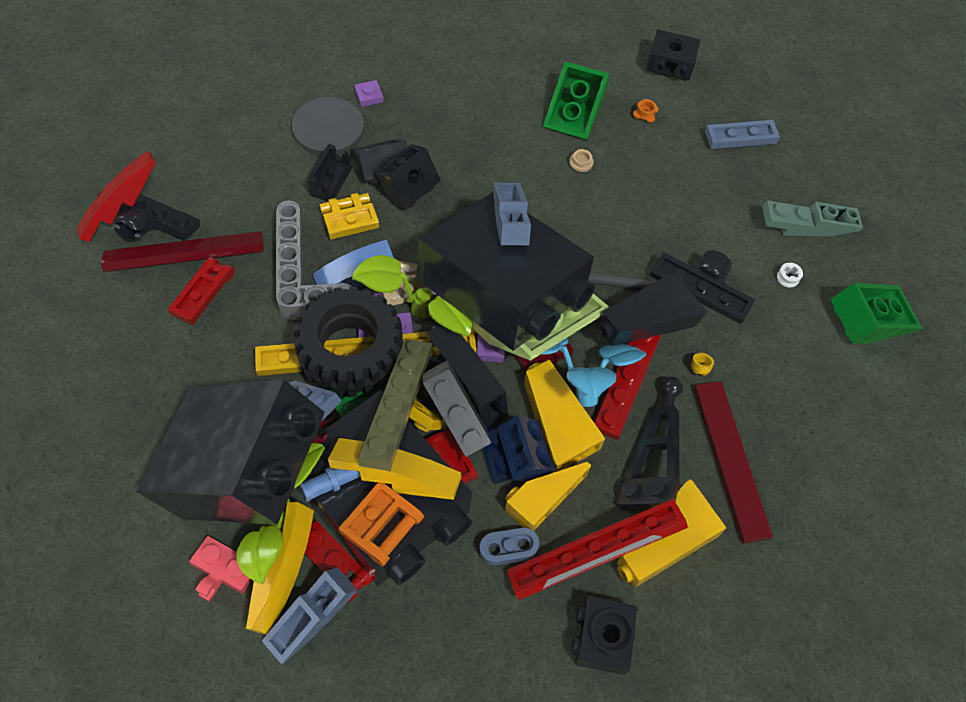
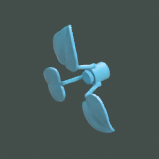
M568 338L542 353L552 354L559 350L563 352L569 369L567 379L572 383V386L576 387V398L583 407L596 405L600 394L615 383L616 374L605 368L608 363L611 362L617 366L633 364L646 356V352L630 345L618 344L611 346L609 344L599 350V356L604 358L601 361L600 367L574 368L568 349L564 346L568 343Z

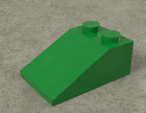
M565 61L543 128L588 140L610 84L609 73Z
M853 283L830 299L834 306L835 314L840 318L846 329V336L853 344H868L923 329L899 285Z

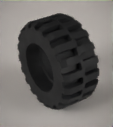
M341 287L334 288L332 293L327 294L325 291L318 295V300L312 299L305 305L306 311L302 310L298 315V323L294 325L293 332L299 365L302 372H305L308 381L311 384L317 383L318 388L332 390L339 397L342 396V393H349V397H358L357 393L363 391L367 395L374 392L373 387L378 386L382 388L387 384V376H391L403 345L402 323L393 305H387V299L381 295L375 297L374 291L368 289L359 291L358 287H349V290H342ZM345 328L365 330L376 339L366 351L353 356L336 355L324 347V343L333 333Z

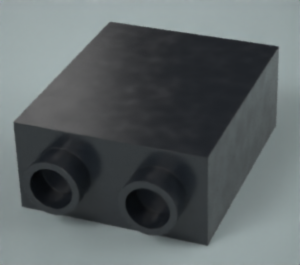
M492 192L418 239L416 279L514 351L531 337L538 341L545 339L556 326L559 316L567 309L579 312L586 306L595 289V285L588 281L594 256L529 213H527L531 223L529 245H501L496 223L494 193Z
M284 379L191 386L168 428L137 493L181 519L278 525L289 496L294 490L295 482L313 439L319 430V425L325 411Z
M381 390L319 434L323 435L325 432H329L324 442L317 443L322 444L325 450L303 482L324 473V469L330 467L328 458L339 438L365 442L384 394ZM408 421L398 449L449 467ZM360 476L341 485L340 490L336 492L330 490L308 501L356 562L370 574L377 587L389 577L397 585L405 583L425 564L426 560L420 554L423 549L437 538L445 546L454 543L473 523L467 515L470 512L472 491L462 480H460L454 500L397 493L420 510L424 518L418 525H413L389 554V561L382 567L343 536L338 529L378 482L362 481ZM384 483L392 489V484ZM398 511L372 543L379 547L405 515Z

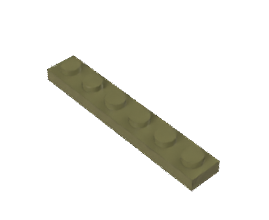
M404 340L359 455V466L386 471L391 470L423 379L422 374L425 373L432 353V343L419 340Z

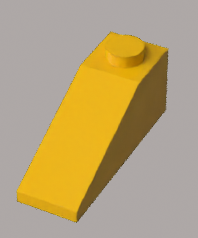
M585 462L527 481L521 488L514 487L505 498L507 500L505 512L521 527L535 531L588 475L591 465Z

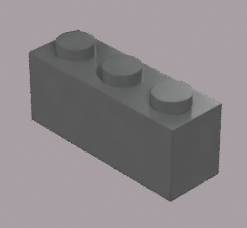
M447 360L423 373V384L464 455L467 457L491 444L489 431L449 361Z

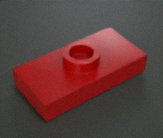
M449 428L426 438V441L451 469L461 472V480L465 484L478 478V473L468 456L464 455Z

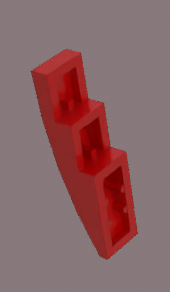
M147 151L106 185L77 227L79 239L90 242L100 221L112 224L122 203L133 207L156 163L153 153Z

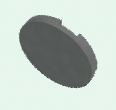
M335 97L317 98L305 103L295 113L292 120L293 135L297 142L305 148V151L313 155L321 156L328 144L335 145L336 154L341 155V152L357 146L364 134V120L358 108L344 99Z

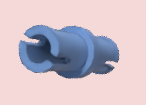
M328 467L324 469V473L301 483L299 487L304 499L308 502L310 499L330 490L333 492L340 490L341 485L361 475L359 471Z

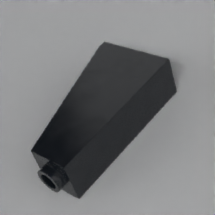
M671 273L603 311L595 327L598 329L599 334L611 346L693 328L699 324L707 310L674 273Z
M441 324L434 326L431 331L426 333L428 343H432V352L438 360L442 362L449 361L487 430L507 419L506 390L462 334L453 332Z

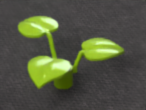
M386 255L373 256L364 260L354 271L352 280L359 281L368 288L381 293H391L398 290L403 281L408 295L407 301L412 303L410 311L413 316L420 319L431 316L436 322L447 329L469 337L473 321L440 296L434 299L432 290L429 288H420L412 294L406 274L400 272L401 263L397 259Z
M311 444L294 488L298 487L307 478L325 450L322 444ZM286 507L278 525L269 524V526H262L259 532L248 533L238 547L236 559L240 570L248 578L259 584H264L269 569L281 551L284 539L282 533Z

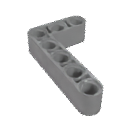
M288 200L280 203L276 210V298L282 317L288 320H297L302 310L306 311L305 305L312 299L318 300L319 294L325 291L327 294L332 293L334 288L339 287L342 290H349V287L352 286L345 283L303 285L302 218L299 205L294 201Z

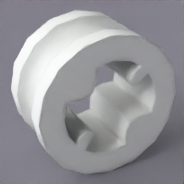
M785 263L777 274L778 282L789 288L795 287L803 277L802 269L795 263ZM792 273L794 276L788 277L786 274Z

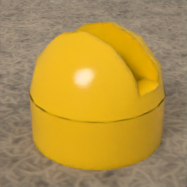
M696 353L691 361V370L695 375L701 374L705 376L712 370L714 359L708 354Z

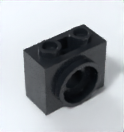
M657 29L646 70L690 81L696 63L700 39Z
M410 144L401 153L390 157L386 164L376 172L391 204L405 210L414 206L418 199L432 191L434 186L441 181L427 148Z
M588 596L583 605L579 604L576 623L581 624L579 636L574 635L571 655H576L575 665L625 675L631 667L637 606ZM602 631H612L616 636V642H607L602 636Z

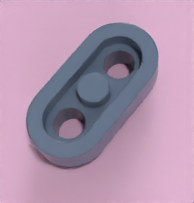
M528 528L493 532L483 537L479 553L482 560L489 565L526 561L536 555L539 548V538L533 530ZM526 542L529 548L522 550L518 547V543ZM496 546L500 552L497 555H493L489 552V548Z

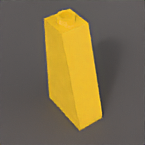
M550 359L542 364L538 362L531 365L526 371L524 386L534 418L539 420L555 471L557 472L569 468L601 450L605 438Z
M692 479L680 488L676 498V504L684 515L688 528L623 555L618 560L617 564L619 567H617L620 577L624 582H630L633 588H636L718 538L726 529V526Z

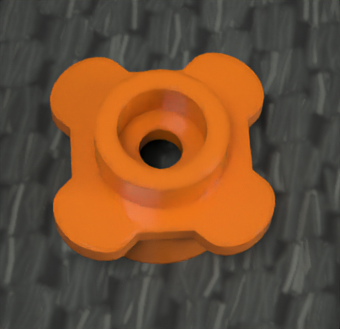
M648 99L637 102V110L633 112V116L636 119L641 118L649 123L654 122V115L659 110L656 104Z

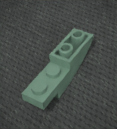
M768 200L762 206L766 226L781 228L782 234L786 236H835L858 232L863 229L858 208L815 202L811 207Z

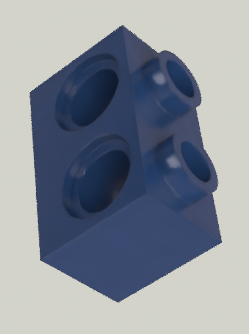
M518 415L497 428L513 480L527 482L556 472L539 420Z

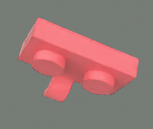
M209 536L206 537L189 561L191 566L208 575L198 584L196 591L199 592L198 595L210 601L222 583L243 594L252 580L240 570L236 559L237 552Z

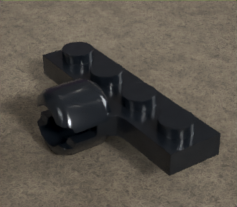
M139 194L133 207L122 203L118 210L120 213L114 218L117 234L126 241H137L153 228L186 240L200 227V219L142 194Z
M716 250L706 251L695 267L663 252L650 274L651 277L660 280L674 273L699 302L741 324L756 300L725 283V278L732 267V262L725 254Z

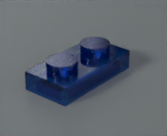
M503 424L487 427L491 444L482 448L493 484L513 480L497 430Z

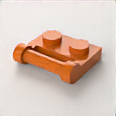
M378 482L338 529L343 536L368 554L373 561L384 567L390 559L389 554L413 525H418L422 521L424 515L386 484ZM398 511L402 512L405 517L379 547L372 543Z

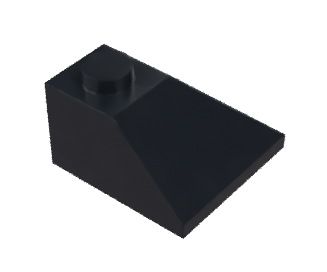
M396 138L351 149L362 180H369V184L379 183L380 180L376 172L386 164L390 157L406 149L407 141Z

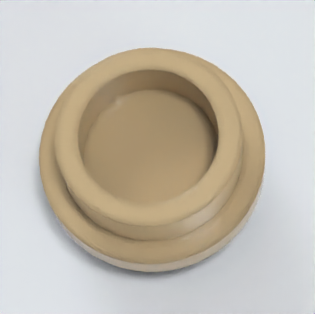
M584 149L575 151L570 157V166L578 172L589 171L594 163L591 153Z

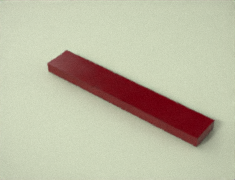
M262 231L105 250L101 266L102 270L106 272L208 259L210 257L216 258L263 252L264 238Z
M722 381L695 385V396L742 544L770 540L773 535Z

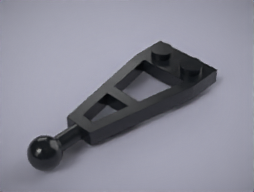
M667 377L661 384V391L664 394L662 407H654L622 480L617 505L621 510L651 509L672 499L676 502L680 484L679 411L675 407L674 401L683 390L682 382L676 377ZM663 420H667V436L656 437ZM667 449V477L639 478L649 452Z

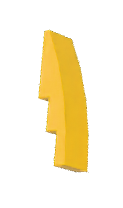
M339 438L328 458L330 468L359 471L362 481L392 484L393 491L400 494L454 500L461 480V472L433 460L399 449L390 471L359 466V455L364 441Z
M287 502L282 533L284 539L281 551L269 569L264 584L254 581L246 626L248 630L265 635L269 633L282 613L298 576L308 544L314 510L299 502Z

